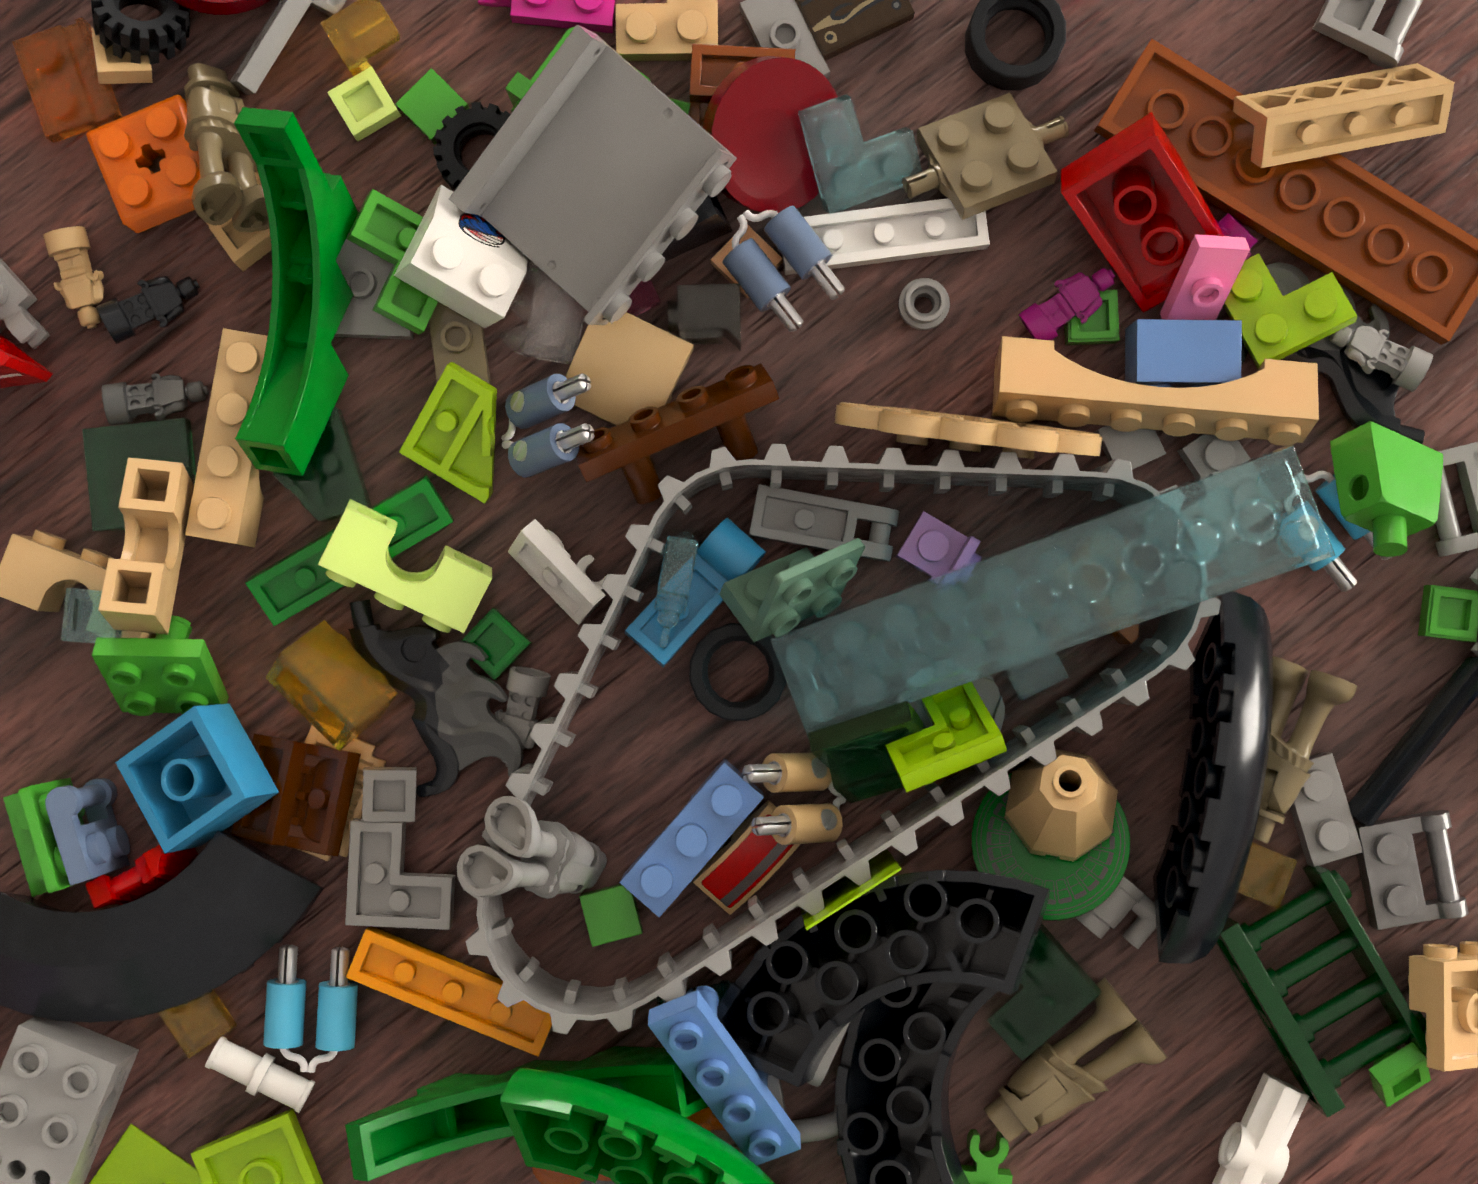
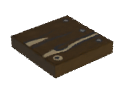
M795 0L825 61L912 20L915 14L909 0Z

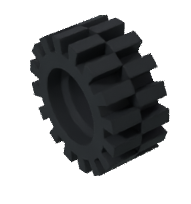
M91 0L95 35L100 36V43L105 49L113 45V55L120 59L128 52L131 55V63L140 64L141 55H146L149 57L150 64L159 63V53H163L166 59L170 60L175 57V47L182 51L186 46V38H189L190 9L173 0ZM141 4L157 9L162 15L153 20L140 21L131 19L120 11L127 6Z

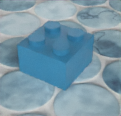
M230 703L193 706L115 762L165 854L204 845L213 838L217 831H224L279 793Z

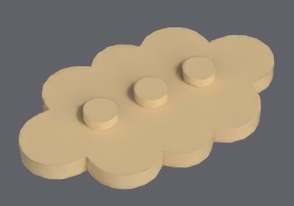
M840 402L839 405H836L834 421L835 424L897 434L896 442L928 445V438L950 441L949 448L972 452H981V445L1003 447L1002 452H1016L1017 457L1034 459L1035 451L1100 456L1103 438L1098 433L1054 428L1031 423Z

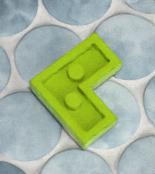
M1259 253L1245 260L1223 305L1231 320H1242V341L1258 369L1264 359L1281 360L1355 323L1357 320V314L1333 272L1283 296Z
M968 675L920 694L924 709L933 726L885 745L906 793L1007 752L999 728Z

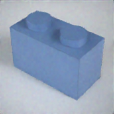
M1135 320L1125 328V381L1156 387L1186 388L1217 385L1240 379L1242 320Z

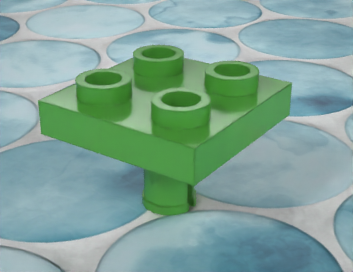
M172 615L168 635L156 634L155 638H96L92 657L122 712H129L137 716H149L153 713L184 714L193 706L228 703V693L204 639H189L192 626H190L191 623L188 620Z

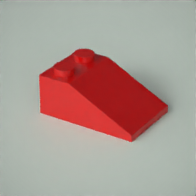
M1152 112L1061 169L1062 195L1143 313L1166 300L1195 234L1224 236L1181 157Z

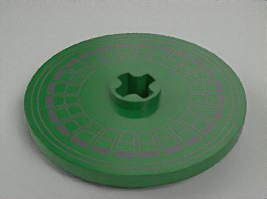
M1010 773V774L1008 775V777H1009V782L1011 781V775H1012V773ZM1009 790L1000 796L991 791L987 793L977 810L972 827V852L976 868L979 872L1012 877L1050 889L1048 904L1043 920L1061 921L1082 916L1099 907L1113 894L1125 874L1130 856L1128 822L1118 800L1116 801L1111 836L1072 862L1059 859L1060 857L1047 854L1041 856L1029 853L1004 818Z

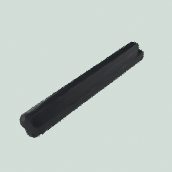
M1470 656L1465 659L1349 802L1350 812L1355 821L1368 827L1377 821L1478 696V657Z

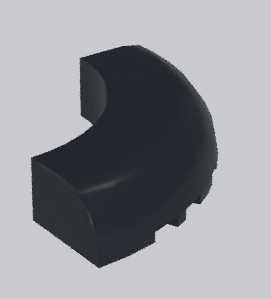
M1221 589L1217 598L1221 601L1219 614L1209 616L1192 654L1195 661L1189 667V719L1196 721L1191 733L1190 749H1186L1179 790L1181 801L1178 810V826L1171 825L1163 853L1153 875L1159 962L1189 964L1206 957L1215 946L1227 922L1244 875L1264 789L1273 704V658L1270 624L1264 608L1251 597Z
M934 870L891 876L809 930L805 929L802 917L807 911L790 922L787 927L778 933L777 940L767 946L764 945L754 954L753 960L737 980L730 985L717 1007V1017L754 1068L796 1087H800L813 1080L823 1056L842 1029L865 1008L892 992L925 983L946 982L986 987L1008 995L1015 993L1019 988L1048 904L1050 889L1020 879L979 871Z

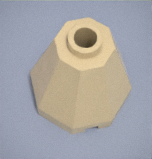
M1055 749L1057 759L1050 764L1044 766L1029 760L1012 771L1011 789H1009L1004 818L1029 853L1041 856L1047 854L1074 862L1111 836L1118 790L1091 755Z

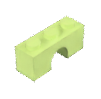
M350 499L318 565L327 569L325 574L341 585L353 588L358 583L375 591V599L390 608L403 610L404 606H407L424 614L422 620L439 631L450 633L453 628L464 633L492 580V567L445 545L437 562L431 568L422 572L405 571L393 562L389 553V544L396 532L398 522Z

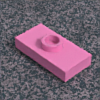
M1195 234L1161 309V319L1216 320L1250 251L1246 238Z

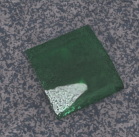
M904 701L808 733L811 752L830 769L834 789L850 803H854L903 787L885 745L922 731L926 726L908 701Z

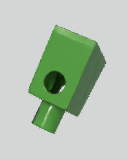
M1369 421L1330 441L1340 512L1346 521L1373 532V552L1383 557L1400 556L1408 550L1407 536L1433 526L1438 520L1443 454L1375 422Z

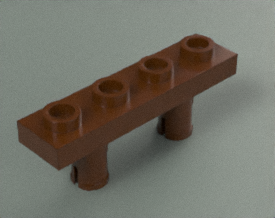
M761 363L756 366H740L728 372L725 379L710 386H695L686 389L673 402L659 408L653 406L642 408L633 413L628 421L610 429L607 427L594 429V439L579 446L576 460L586 483L621 468L638 504H647L662 496L658 487L660 480L649 455L716 427L724 446L736 461L751 459L758 453V448L745 414L780 398L773 380Z

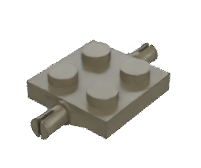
M1009 92L918 128L916 141L928 160V169L909 177H904L902 179L904 191L907 193L908 198L912 199L915 196L937 188L951 200L959 216L964 220L1054 184L1058 171L1044 150V145L1068 137L1069 129L1067 122H1064V118L1059 116L1041 125H1032L1024 117Z

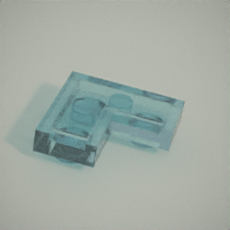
M847 94L798 111L823 209L828 214L836 213L903 188L902 179L904 177H909L922 171L913 131L907 127L863 142L853 98Z

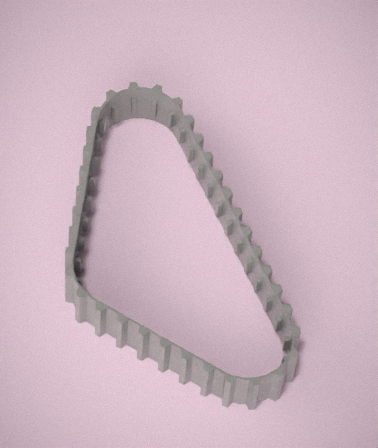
M771 444L764 460L746 459L736 461L727 448L722 447L712 450L709 468L695 473L685 482L667 475L658 484L664 502L655 512L650 524H631L625 536L637 549L626 574H607L601 586L613 599L602 624H583L578 637L589 649L580 670L559 673L554 687L565 698L558 716L549 717L535 723L531 731L530 737L541 748L535 763H528L511 773L506 783V787L515 797L527 802L530 806L537 793L544 796L550 791L553 781L544 777L560 744L568 747L574 741L576 734L567 729L583 696L593 698L599 687L591 684L590 681L606 648L617 650L621 643L620 639L612 635L629 600L632 599L640 603L644 595L643 592L636 590L635 587L652 552L663 555L667 547L665 543L658 540L665 525L678 509L685 515L692 509V504L688 500L695 494L718 483H721L722 491L733 488L732 480L743 478L770 479V488H780L782 479L825 481L824 490H835L838 486V481L878 482L879 492H890L894 488V483L934 484L933 494H945L950 490L951 485L988 486V496H999L1007 492V487L1043 488V498H1054L1063 494V489L1093 492L1091 500L1102 502L1111 498L1135 514L1132 518L1137 523L1144 524L1152 533L1161 552L1158 554L1161 563H1164L1167 577L1166 597L1163 598L1161 607L1164 608L1155 634L1152 638H1146L1139 645L1143 650L1121 669L1107 668L1099 673L1103 681L1078 697L1064 696L1057 700L1056 704L1059 709L1030 728L1019 725L1012 729L1016 737L1005 743L1007 752L966 768L940 786L935 782L925 785L926 795L895 815L889 809L880 814L884 822L848 844L845 838L838 841L836 845L839 851L806 872L803 871L801 866L793 870L794 880L761 901L756 894L748 899V909L718 929L711 923L703 929L701 940L673 958L669 952H666L659 957L656 969L630 982L627 981V977L616 979L615 984L612 986L595 987L583 986L581 981L571 979L568 982L552 976L539 967L540 962L534 956L529 958L515 941L511 932L514 924L511 917L505 918L501 894L490 897H477L470 894L478 900L476 913L478 928L465 941L469 955L487 956L493 970L502 979L503 983L497 999L507 1008L524 1000L534 1008L549 1013L553 1032L567 1035L576 1020L595 1021L607 1018L618 1032L632 1028L638 1007L647 1004L658 996L668 1002L685 995L688 977L704 966L719 976L732 969V948L747 938L753 936L766 946L777 940L776 920L792 909L799 906L812 916L825 909L822 890L837 880L846 876L859 886L870 880L871 874L868 860L893 846L907 856L918 849L915 830L937 816L952 826L963 820L964 814L961 801L975 791L984 787L1000 796L1011 789L1008 770L1020 762L1029 759L1046 766L1056 760L1054 741L1065 733L1074 731L1093 736L1101 731L1103 725L1100 711L1110 704L1119 703L1140 706L1149 700L1146 681L1160 673L1163 669L1187 670L1195 659L1188 643L1195 634L1200 619L1202 617L1218 615L1221 605L1219 599L1207 592L1208 575L1205 561L1218 551V547L1214 537L1196 535L1190 521L1180 511L1186 493L1177 485L1158 491L1149 484L1134 479L1131 462L1119 458L1091 471H1080L1073 454H1058L1035 469H1022L1016 452H1001L982 467H964L958 450H943L927 466L907 465L901 448H886L875 464L849 463L843 446H829L822 462L791 461L785 444ZM484 829L482 837L492 848L508 855L509 853L491 840L486 829Z

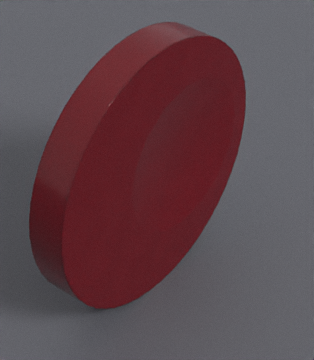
M782 56L755 58L734 69L724 78L714 92L708 104L703 122V128L737 157L736 161L729 168L732 171V177L721 192L740 206L758 212L774 210L779 213L792 205L800 208L814 199L833 176L844 144L845 125L843 111L831 83L820 71L810 64Z

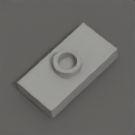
M745 0L740 2V11L758 47L796 49L795 59L810 64L826 78H829L830 70L795 0Z

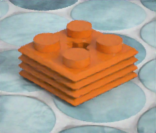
M174 95L87 132L86 137L120 219L125 226L135 233H141L195 210L191 196L194 185L200 179L198 151L190 149L189 143L184 137L187 124V103L181 95ZM162 156L164 159L159 162L161 170L154 173L149 168L156 157Z

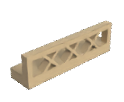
M1415 63L1234 97L1233 112L1254 125L1250 161L1260 168H1266L1446 133L1455 82Z

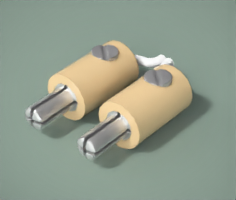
M823 753L769 754L762 764H748L744 766L742 774H748L743 776L745 782H763L766 789L772 793L824 791L828 788L832 794L838 796L833 801V804L780 805L775 808L771 816L753 819L751 827H757L752 829L756 836L772 835L775 841L781 845L833 842L838 839L843 827L839 807L846 802V798L844 797V790L838 789L834 783L833 767L827 755Z

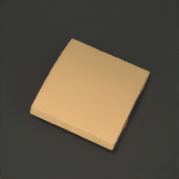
M627 312L612 324L608 322L607 325H588L570 364L566 378L570 379L581 373L586 374L591 380V388L576 396L574 406L617 426L628 421L633 413L642 408L651 406L659 408L670 403L672 392L693 352L694 345Z

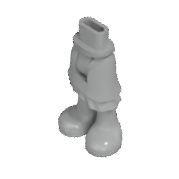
M502 796L495 799L487 808L484 818L485 829L496 845L511 855L521 857L520 860L513 859L495 848L477 844L468 847L461 854L457 864V877L461 886L468 893L477 897L497 896L514 888L524 887L526 891L549 899L557 894H578L585 889L592 888L606 866L607 857L600 850L599 846L587 841L579 834L569 831L563 824L543 820L538 821L535 812L527 802L514 796Z

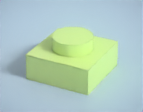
M372 66L327 92L358 142L401 117L400 112Z

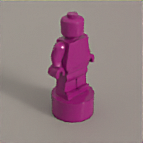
M1101 268L1091 276L1092 280L1082 272L1064 280H1057L1054 286L1059 288L1058 294L1039 306L1036 302L1019 313L1018 316L1033 339L1053 340L1058 336L1056 331L1075 316L1081 319L1082 325L1088 321V318L1103 304L1099 290L1104 292L1114 285L1113 278L1115 275L1111 269L1107 271V269Z

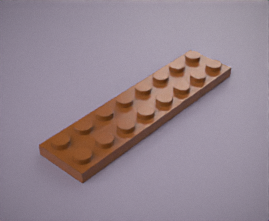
M1151 38L1097 124L1094 132L1108 140L1152 112L1181 157L1203 199L1222 211L1230 213L1235 219L1326 275L1333 272L1339 283L1376 304L1438 344L1442 345L1449 342L1478 296V239L1339 153L1260 168L1250 161L1254 125L1233 112L1234 97L1243 94Z

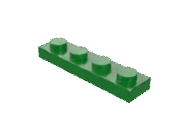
M427 475L370 507V509L398 522L396 532L389 544L391 558L454 521L453 516ZM335 528L246 581L245 584L273 626L278 625L344 586L330 579L325 574L327 569L318 565Z

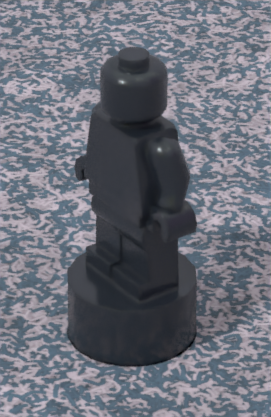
M167 276L147 281L140 280L137 284L142 287L141 292L143 293L120 302L117 298H114L96 306L109 334L115 343L118 344L135 336L136 329L155 319L160 322L161 328L168 326V323L185 311L181 298L188 300L199 294L198 289L200 286L197 280L186 277L177 281L176 287Z

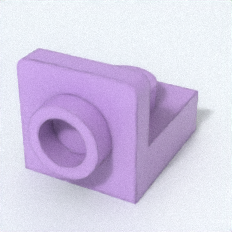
M923 511L896 557L946 587H952L957 583L958 579L966 583L972 576L981 560V556L975 553L981 541L973 536L967 537Z

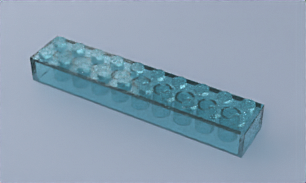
M1293 444L798 626L787 634L770 640L807 737L810 738L1335 556L1295 448Z

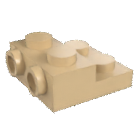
M1460 942V952H1457V947L1453 945L1423 944V955L1409 956L1408 986L1409 1009L1426 1013L1425 1041L1427 1045V1067L1444 1072L1478 1068V942Z

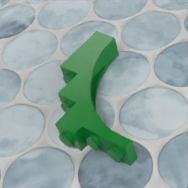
M242 107L234 125L256 163L263 188L272 249V303L267 343L259 379L249 409L235 439L256 469L303 476L349 376L331 344L354 295L336 259L359 212L342 177L323 173L293 112Z

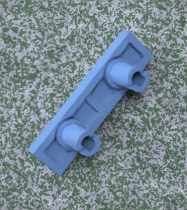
M698 986L696 991L691 989L681 997L649 1009V1028L742 1153L755 1165H760L801 1149L799 1130L768 1089L769 1074L751 1065L718 1019L717 1007L719 1005V996L713 988Z

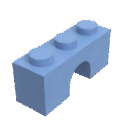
M725 758L695 791L671 823L659 836L657 835L627 869L619 882L658 917L666 911L764 798L763 791L754 783L745 782L743 779L745 775Z

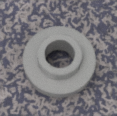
M919 278L908 283L902 290L898 300L901 318L910 327L918 330H929L940 325L946 318L950 308V299L946 289L939 282L930 278ZM919 297L928 298L932 303V311L929 313L918 312L914 306L915 299Z

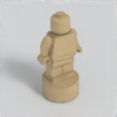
M65 227L43 234L49 257H54V260L57 261L62 278L60 282H54V288L60 291L69 309L79 310L77 315L81 326L87 327V329L97 328L101 318L97 308L93 306L100 304L104 299V287L101 281L104 278V274L98 270H95L94 273L92 272L88 250L91 249L85 227Z

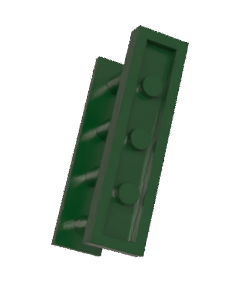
M1306 865L1303 867V870L1314 888L1249 926L1245 922L1239 925L1238 922L1228 917L1216 944L1300 1088L1309 1095V1103L1328 1118L1345 1108L1343 1101L1336 1091L1337 1088L1342 1086L1341 1079L1403 1043L1408 1045L1413 1042L1427 1058V1045L1425 1041L1426 1019L1420 1011L1409 1009V1005L1349 905L1347 899L1351 898L1352 894L1344 879L1335 870L1329 871L1321 866L1312 867ZM1325 906L1340 933L1275 971L1271 967L1265 970L1256 954L1262 950L1260 944ZM1352 952L1366 978L1306 1014L1300 1016L1296 1012L1292 1015L1282 999L1288 995L1287 989ZM1378 997L1393 1023L1329 1061L1324 1058L1318 1060L1309 1045L1315 1041L1314 1034Z

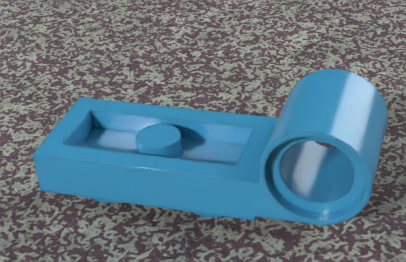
M728 517L725 518L704 540L697 553L627 627L625 634L664 668L724 602L719 595L723 584L752 571L764 557L766 551Z

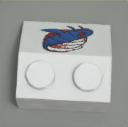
M440 185L394 276L481 327L487 328L505 318L526 274L528 257L481 215L468 214L461 211L449 200L453 191Z

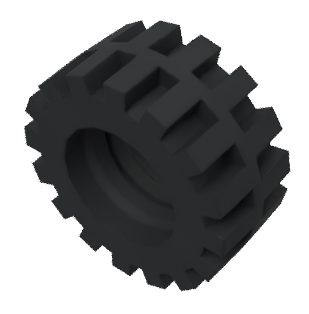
M481 102L471 103V109L465 110L462 105L455 109L456 116L451 118L447 115L442 120L444 128L442 131L438 129L434 138L437 146L433 147V152L437 161L436 165L452 190H456L470 171L462 163L461 153L466 143L478 135L495 136L511 115L507 111L503 113L497 105L489 103L487 108L483 107Z

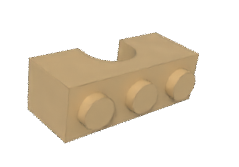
M128 457L118 506L125 522L124 546L120 559L108 558L98 609L114 630L166 635L169 633L186 539L185 532L194 484L183 463Z
M35 529L33 536L11 535L0 563V597L36 611L59 612L67 592L76 584L82 583L89 589L94 599V612L87 628L88 631L106 638L156 637V633L114 630L99 612L108 558L114 559L113 557L88 548H83L81 555L64 549L66 539Z

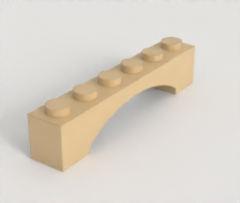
M1002 336L995 359L992 416L1006 417L1013 422L1019 423L1031 422L1036 419L1058 421L1061 425L1067 427H1081L1086 424L1111 426L1114 430L1122 432L1150 429L1162 430L1165 434L1171 436H1186L1196 433L1215 435L1218 439L1225 441L1253 438L1268 440L1274 445H1292L1297 442L1303 443L1319 420L1318 363L1264 359L1257 372L1234 381L1202 387H1156L1121 381L1084 368L1055 351L1053 340Z

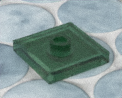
M187 418L82 429L92 530L94 532L125 530L124 517L118 506L128 457L183 463L193 484L195 483L196 469L191 421Z

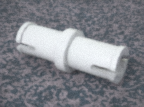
M223 1036L216 1043L205 1064L206 1068L213 1069L247 1086L245 1092L253 1096L260 1092L295 1109L294 1111L298 1113L303 1108L315 1085V1081L308 1080L274 1063L276 1057L268 1053L261 1057L228 1041Z

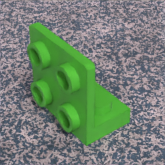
M71 777L19 789L18 793L3 797L32 897L70 887L48 817L45 800L52 789L66 785L73 786ZM84 808L78 813L81 825H84L82 818L85 813Z

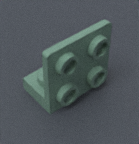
M856 538L815 557L805 547L725 582L719 595L753 642L771 634H774L776 637L783 636L793 630L800 621L816 615L817 618L824 617L842 602L841 594L848 581L854 577L858 570L856 565L865 549V545L859 538Z

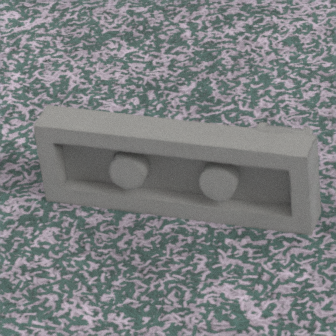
M280 0L229 82L233 83L245 95L255 94L308 7L312 6L333 17L338 14L346 0Z

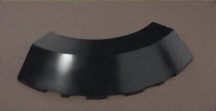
M217 831L205 849L175 878L157 890L117 907L89 912H65L48 906L31 896L0 892V1005L23 1014L51 1020L91 1023L140 1018L194 1002L213 992V989L223 985L237 974H243L255 966L254 962L276 943H281L302 920L324 888L242 838Z
M938 982L920 984L900 989L882 997L850 1021L846 1030L847 1035L835 1083L838 1127L837 1152L838 1155H841L847 1184H970L956 1153L950 1128L948 1109L950 1077L955 1055L966 1028L979 1009L998 991L962 983Z

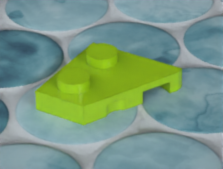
M450 362L445 367L399 453L485 504L493 494L497 388L454 362Z

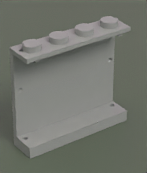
M577 24L450 196L449 200L464 213L481 215L589 312L583 319L588 325H607L608 322L612 324L614 321H618L627 312L632 304V299L629 298V295L640 281H649L660 270L665 262V257L662 256V253L673 239H682L694 227L699 217L695 211L708 195L711 198L715 197L727 185L732 177V171L729 168L736 161L737 157L596 33Z

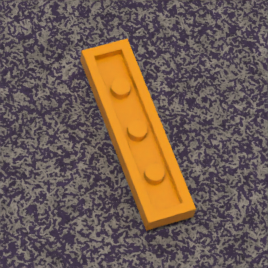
M373 926L365 929L346 975V978L537 1057H539L552 1026L549 1013L534 1008L524 1000L508 1008L501 1003L497 997L503 983L502 979Z

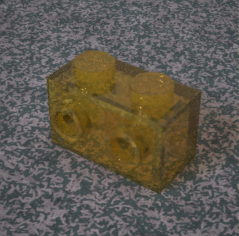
M325 620L283 650L266 676V679L339 752L381 718L398 694L389 685L386 677L378 670L373 669L352 648L348 639L342 634L337 633Z

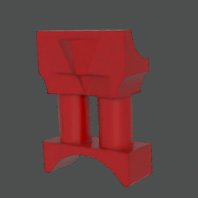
M158 845L134 860L136 866L115 877L101 875L86 883L85 886L94 909L118 903L123 905L163 886L188 867L190 861L198 855L195 848L165 854L161 846Z

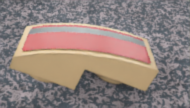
M769 800L740 824L732 834L731 841L717 852L693 879V883L729 915L757 892L800 845H781L775 841L772 835L756 836L752 832V829L757 828L751 827L754 818L771 816L775 808H777Z

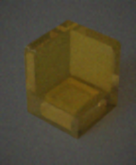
M357 0L320 23L353 77L371 67L368 62L369 58L400 40L397 28L379 0Z

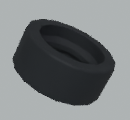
M980 0L965 32V54L971 69L985 83L1000 90H1023L1038 84L1052 71L1066 42V20L1060 5L1055 0ZM1004 10H1020L1031 15L1042 26L1045 34L1044 47L1041 54L1034 61L1025 65H1010L998 60L988 50L985 42V30L989 21L997 13Z
M729 623L711 630L697 644L690 660L689 681L696 699L709 713L728 721H748L765 714L779 701L787 683V662L780 645L770 635L753 642L740 623ZM732 641H745L756 646L764 654L769 666L768 680L764 689L755 698L745 702H730L721 698L712 689L708 679V664L713 653L722 645Z

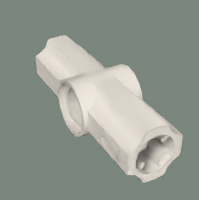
M1263 1073L1241 1122L1233 1123L1221 1141L1218 1152L1220 1167L1212 1184H1279L1289 1162L1290 1156L1287 1144L1309 1099V1095L1273 1075Z

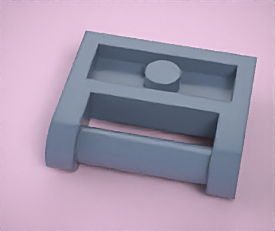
M93 779L80 788L71 785L56 787L46 797V810L70 886L130 865L127 856L130 853L129 838L124 828L117 825L111 806L117 798V788L109 779ZM84 808L89 823L81 825L78 813Z

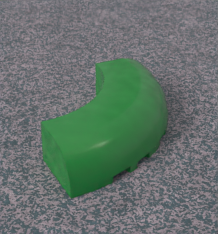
M519 1068L511 1076L500 1100L521 1155L528 1167L568 1174L596 1183L599 1174L611 1178L615 1184H775L746 1156L707 1129L666 1107L616 1087L558 1072Z

